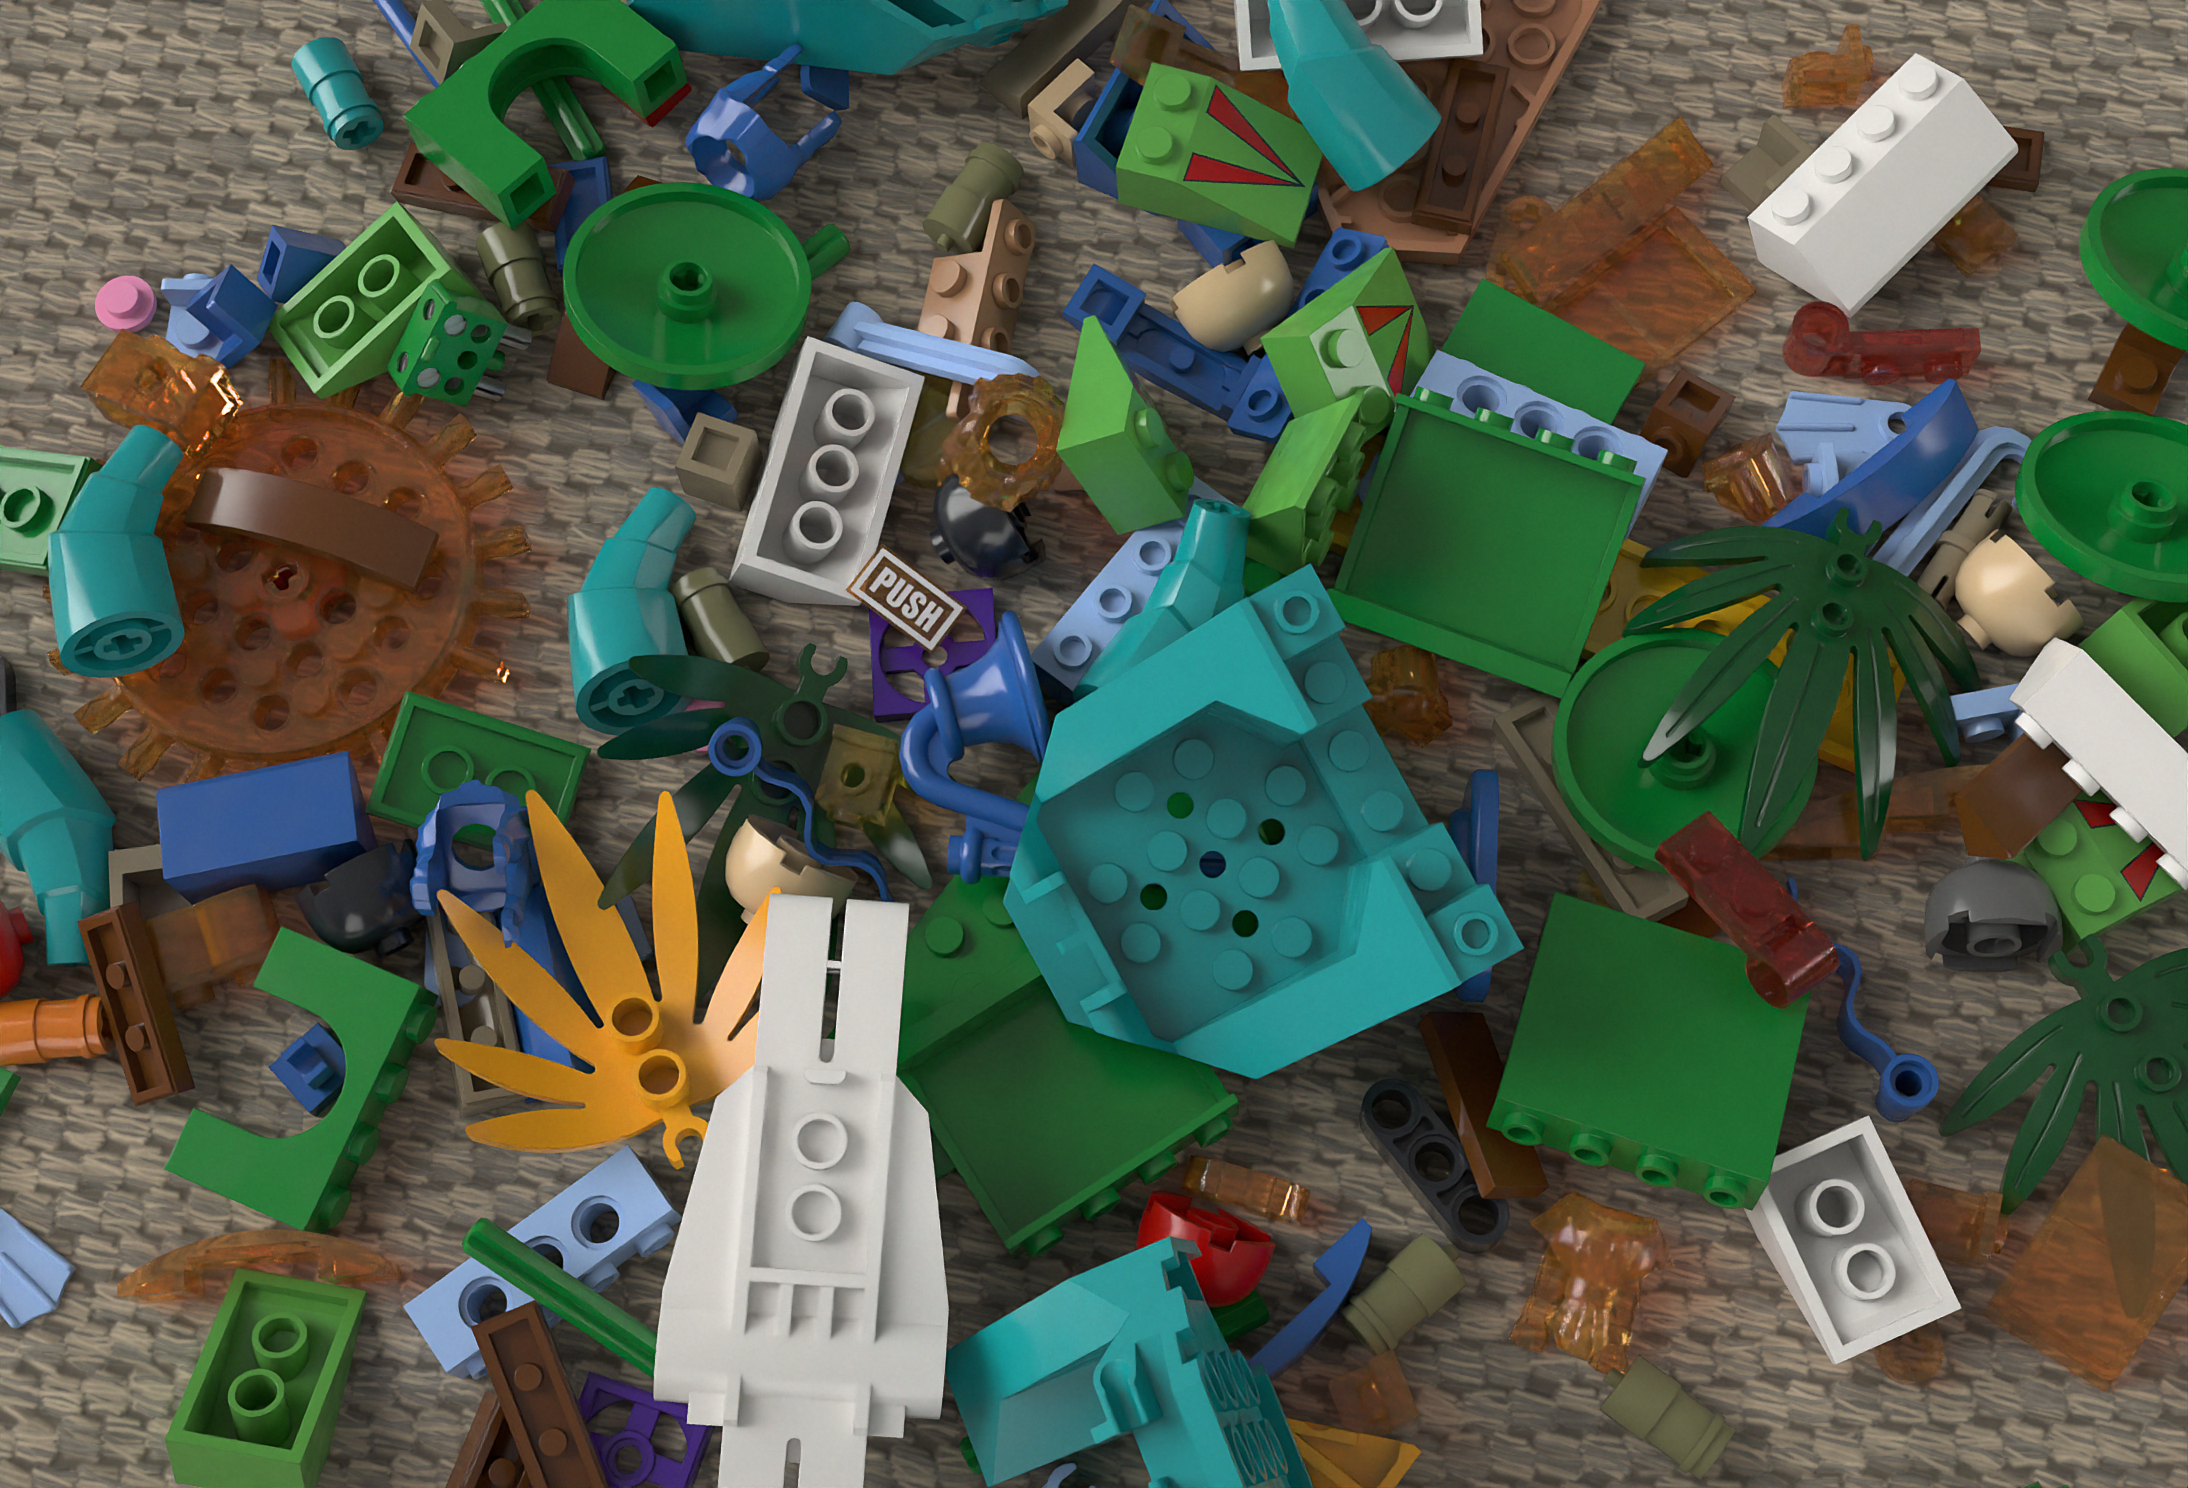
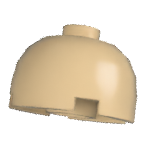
M1274 240L1265 241L1241 252L1240 254L1243 259L1224 266L1223 263L1191 282L1173 297L1174 301L1169 302L1181 325L1193 340L1207 349L1219 352H1226L1243 346L1248 356L1264 348L1260 338L1275 328L1288 315L1294 300L1293 278L1287 262Z
M1997 529L1982 540L1962 561L1955 578V597L1965 613L1956 623L1982 651L1992 643L2011 656L2031 657L2039 655L2054 637L2063 641L2067 640L2084 625V620L2069 599L2061 605L2054 600L2058 596L2052 587L2055 582L2016 542L2007 535L2002 537Z
M755 814L749 815L743 826L739 827L726 855V882L732 897L745 908L741 919L748 925L770 890L775 886L780 887L782 894L833 898V920L846 905L847 899L852 895V889L858 880V875L850 866L823 865L814 860L806 850L805 844L797 840L800 835L799 832L772 819Z

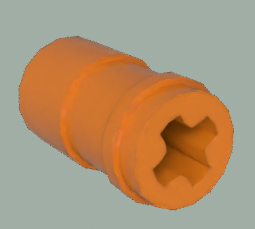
M94 993L79 995L78 998L48 1001L46 998L0 1002V1066L44 1063L51 1061L53 1058L82 1056L85 1059L96 1058L101 1054L111 1053L115 1047L101 997L96 996Z

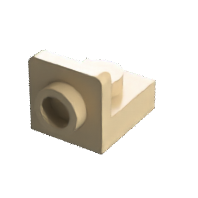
M1078 58L1028 104L1029 136L1033 144L1049 159H1055L1059 156L1072 168L1076 165L1074 141L1078 136V132L1075 128H1078L1087 120L1096 104L1095 72Z

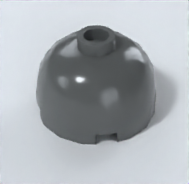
M1971 856L1965 860L1964 864L1945 874L1932 887L1926 900L1924 918L1926 955L1932 960L1935 953L1941 954L1943 967L1954 971L2007 972L2019 969L2017 957L2029 955L2037 951L2038 963L2049 959L2062 948L2064 937L2061 913L2055 894L2037 872L2019 863L2005 859Z

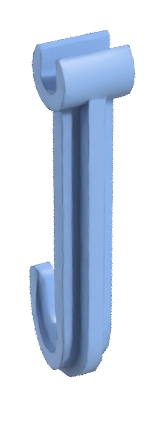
M850 302L823 338V341L826 343L840 346L872 359L978 387L1005 392L1018 399L1010 400L1003 409L1006 416L1015 420L1030 423L1042 421L1052 405L1051 391L1045 379L1024 360L1001 352L884 323L874 310L859 302Z
M1995 426L1978 431L1973 443L1953 471L1935 490L1907 514L1872 560L1888 565L1908 577L1999 461L2008 458L2014 459L2021 464L2032 440L2013 428ZM2014 497L2012 500V505L2016 510H2018L2016 499Z

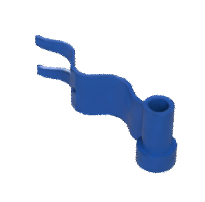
M735 717L717 728L710 739L708 753L712 764L718 771L729 776H742L753 771L762 780L791 790L800 797L806 811L804 844L810 857L823 865L858 866L870 873L878 884L881 901L896 902L889 891L885 868L875 855L864 849L830 848L818 841L813 830L815 796L808 782L794 772L771 765L761 756L763 750L762 737L759 727L753 720L747 717ZM732 735L742 736L746 739L749 746L746 748H736L730 743L728 737Z
M1789 877L1786 886L1790 894V901L1786 893H1782L1780 896V902L1784 910L1783 935L1787 947L1798 958L1832 968L1843 979L1845 994L1836 1020L1839 1038L1851 1052L1871 1063L1880 1076L1879 1092H1877L1875 1104L1879 1114L1891 1122L1906 1121L1914 1112L1921 1111L1929 1105L1936 1095L1939 1087L1937 1071L1922 1056L1916 1054L1896 1056L1895 1052L1886 1042L1865 1030L1855 1017L1853 999L1860 984L1862 974L1859 957L1847 946L1813 936L1802 925L1797 912L1798 887L1794 878ZM1898 1090L1902 1091L1906 1096L1900 1094Z

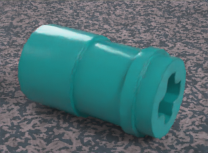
M323 37L302 46L295 53L291 67L312 106L317 108L324 122L323 128L330 140L334 141L336 146L342 150H357L373 143L384 130L382 112L367 93L363 85L364 79L344 42L336 37Z

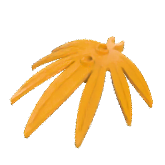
M529 790L526 793L529 822L549 905L571 963L589 1000L602 1020L603 1027L597 1028L565 989L514 941L511 947L505 948L503 932L450 892L441 889L437 891L436 895L446 915L470 952L503 993L547 1035L596 1069L592 1074H586L563 1064L514 1050L467 1041L437 1038L434 1043L443 1056L468 1072L494 1085L546 1102L585 1107L584 1109H547L516 1113L467 1125L465 1131L472 1141L502 1149L532 1153H569L609 1146L637 1136L664 1122L667 1129L663 1135V1148L671 1165L678 1170L684 1167L683 1159L678 1150L680 1142L688 1136H697L704 1142L708 1123L700 1117L693 1116L690 1109L716 1099L718 1095L755 1065L759 1011L732 1041L729 1040L744 1020L762 985L770 894H782V891L778 886L773 887L757 910L719 979L704 1021L696 1025L693 1021L699 981L697 904L689 857L670 793L663 791L659 796L653 856V933L657 970L662 992V1000L657 1002L654 1000L636 948L615 905L606 910H602L597 906V900L604 888L601 880L550 807L535 790Z

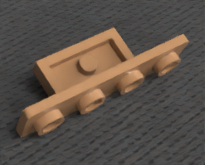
M1007 199L994 200L982 252L934 258L917 331L1011 355L1019 307L1023 300V289L1031 252L1035 245V223ZM915 370L923 376H936L933 374ZM953 380L946 410L947 418L977 441L989 440L992 436L995 417L999 410L1001 391Z

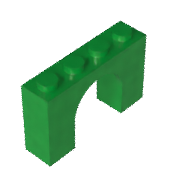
M621 0L541 1L520 20L511 23L498 38L476 56L466 60L459 70L432 92L422 96L403 115L418 151L511 230L515 229L557 193L543 156L503 124L508 108L522 91L536 82L554 76H583L601 83L643 118H646L688 82L677 45Z
M281 926L253 987L317 1014L333 1028L343 1046L346 1061L345 1081L341 1094L331 1111L317 1125L301 1134L286 1138H267L220 1116L193 1108L164 1170L303 1232L325 1236L329 1226L335 1227L342 1220L349 1207L352 1194L348 1188L359 1165H365L377 1148L380 1139V1130L377 1126L387 1105L395 1103L405 1089L409 1077V1069L406 1068V1065L416 1044L423 1043L435 1025L437 1008L434 1006L439 995L414 982Z

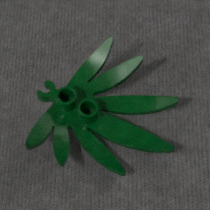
M1844 507L1837 512L1827 527V541L1811 534L1778 527H1728L1696 533L1658 546L1648 551L1639 564L1641 568L1738 566L1723 569L1696 579L1657 600L1627 623L1621 634L1623 638L1703 616L1744 602L1771 590H1776L1780 593L1740 623L1704 660L1668 709L1638 761L1639 768H1648L1689 736L1747 682L1774 650L1786 631L1792 629L1786 640L1787 652L1775 678L1764 710L1750 763L1735 849V859L1741 863L1747 860L1777 820L1813 761L1835 711L1850 653L1854 656L1853 741L1860 854L1864 861H1868L1872 857L1880 841L1891 796L1896 760V698L1892 670L1882 634L1888 640L1906 681L1929 725L1949 772H1952L1960 763L1959 737L1950 696L1933 655L1965 693L1983 690L1976 665L1965 641L1940 605L1924 589L1904 574L1888 565L1865 557L1881 537V522L1873 520L1864 535L1856 534L1847 525L1850 510Z
M812 643L807 644L802 648L797 657L796 667L800 680L796 690L790 689L749 669L709 658L656 654L633 656L628 660V668L656 687L686 698L724 702L725 707L680 712L636 726L601 745L597 749L599 758L609 760H646L686 753L709 745L714 732L727 721L735 717H747L753 720L760 729L763 743L761 756L771 765L794 772L808 782L815 796L813 830L818 841L830 848H837L833 815L827 790L828 782L835 781L850 813L877 851L899 873L921 889L932 887L933 882L928 867L908 824L886 791L862 765V761H866L873 769L891 782L916 794L905 780L899 760L902 737L867 718L822 702L828 687L837 684L844 677L848 665L847 658L838 656L833 663L831 672L828 675H820L811 666V659L815 654L817 646ZM732 735L728 737L733 740V746L736 748H746L749 746L746 739L742 736ZM712 762L692 777L672 796L685 845H687L717 811L736 784L741 787L711 852L696 900L699 925V981L696 1007L722 971L748 925L741 919L745 908L732 897L725 877L726 855L740 826H743L749 815L752 814L787 825L790 810L794 807L797 809L795 830L800 833L797 840L804 843L806 811L800 797L788 788L766 782L753 771L742 776L723 774L714 767ZM948 773L949 778L952 779L953 781L957 782V781ZM657 812L631 843L609 877L597 900V906L600 909L606 910L653 876ZM839 913L832 920L829 960L831 961L835 960ZM827 974L826 995H828L832 974Z
M2089 934L2078 943L2081 951L2087 958L2086 968L2072 966L2062 950L2054 953L2048 959V966L2053 976L2059 982L2074 987L2081 999L2038 1021L2002 1049L1967 1086L1946 1115L1938 1130L1941 1136L1948 1137L1987 1119L2026 1091L2044 1073L2048 1066L2053 1067L2052 1073L2039 1090L2026 1113L2007 1159L1995 1207L1997 1217L2006 1218L2026 1200L2055 1162L2075 1123L2086 1084L2093 1083L2096 1086L2097 1173L2105 1235L2123 1311L2127 1317L2136 1318L2143 1313L2155 1248L2153 1179L2148 1150L2136 1109L2142 1110L2163 1156L2188 1199V948L2179 949L2154 958L2118 980L2113 981L2105 969L2107 953L2104 945L2096 936Z

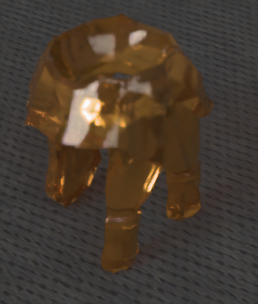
M1022 373L1014 375L999 374L993 380L980 377L974 383L973 395L968 396L970 412L943 441L941 452L944 455L941 457L934 473L938 477L937 485L940 487L944 479L955 472L960 478L959 484L969 491L971 499L988 507L1011 512L1019 503L1035 498L1039 491H1048L1055 482V478L1060 474L1063 460L1056 450L1060 431L1063 427L1064 403L1053 393V387L1040 375L1031 377ZM1011 414L1025 418L1034 427L1038 440L1035 454L1027 462L1017 465L1000 462L991 453L987 440L990 426L999 417Z
M1575 1191L1559 1199L1549 1210L1528 1221L1549 1244L1538 1266L1531 1296L1527 1298L1521 1316L1514 1324L1508 1339L1526 1350L1543 1352L1549 1343V1332L1551 1331L1557 1348L1567 1352L1569 1356L1587 1361L1592 1368L1603 1374H1607L1612 1367L1624 1374L1628 1368V1347L1630 1346L1633 1331L1631 1326L1640 1304L1642 1278L1648 1274L1667 1268L1672 1269L1677 1266L1669 1252L1657 1219L1601 1205Z

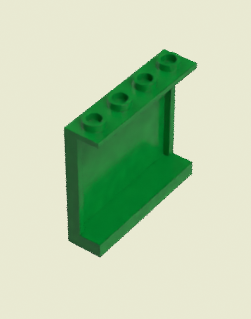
M1417 386L1413 398L1397 393L1394 402L1399 404L1335 585L1327 590L1328 596L1341 619L1346 622L1562 699L1567 686L1577 670L1646 482V478L1633 474L1638 461L1600 449L1596 461L1572 453L1576 441L1574 439L1542 428L1538 429L1535 440L1511 432L1515 420L1513 418L1481 407L1477 408L1474 419L1450 411L1454 398Z
M1554 892L1537 943V953L1497 1096L1486 1127L1501 1131L1506 1138L1518 1144H1542L1567 1152L1574 1160L1585 1165L1596 1167L1609 1165L1634 1173L1638 1179L1651 1186L1661 1188L1675 1186L1703 1195L1709 1203L1721 1208L1738 1209L1742 1207L1752 1211L1769 1184L1816 971Z
M1030 951L899 1033L896 1074L928 1112L930 1128L1013 1259L1026 1252L1029 1259L1036 1258L1047 1252L1064 1238L1060 1231L1061 1228L1081 1215L1084 1216L1087 1222L1101 1217L1120 1203L1121 1198L1117 1192L1139 1178L1144 1185L1160 1179L1177 1166L1178 1161L1174 1155L1196 1141L1201 1149L1214 1144L1234 1129L1235 1125L1231 1119L1239 1114L1238 1099L1234 1093L1228 1094L1209 1064L1096 1033L1092 1028L1068 1022Z

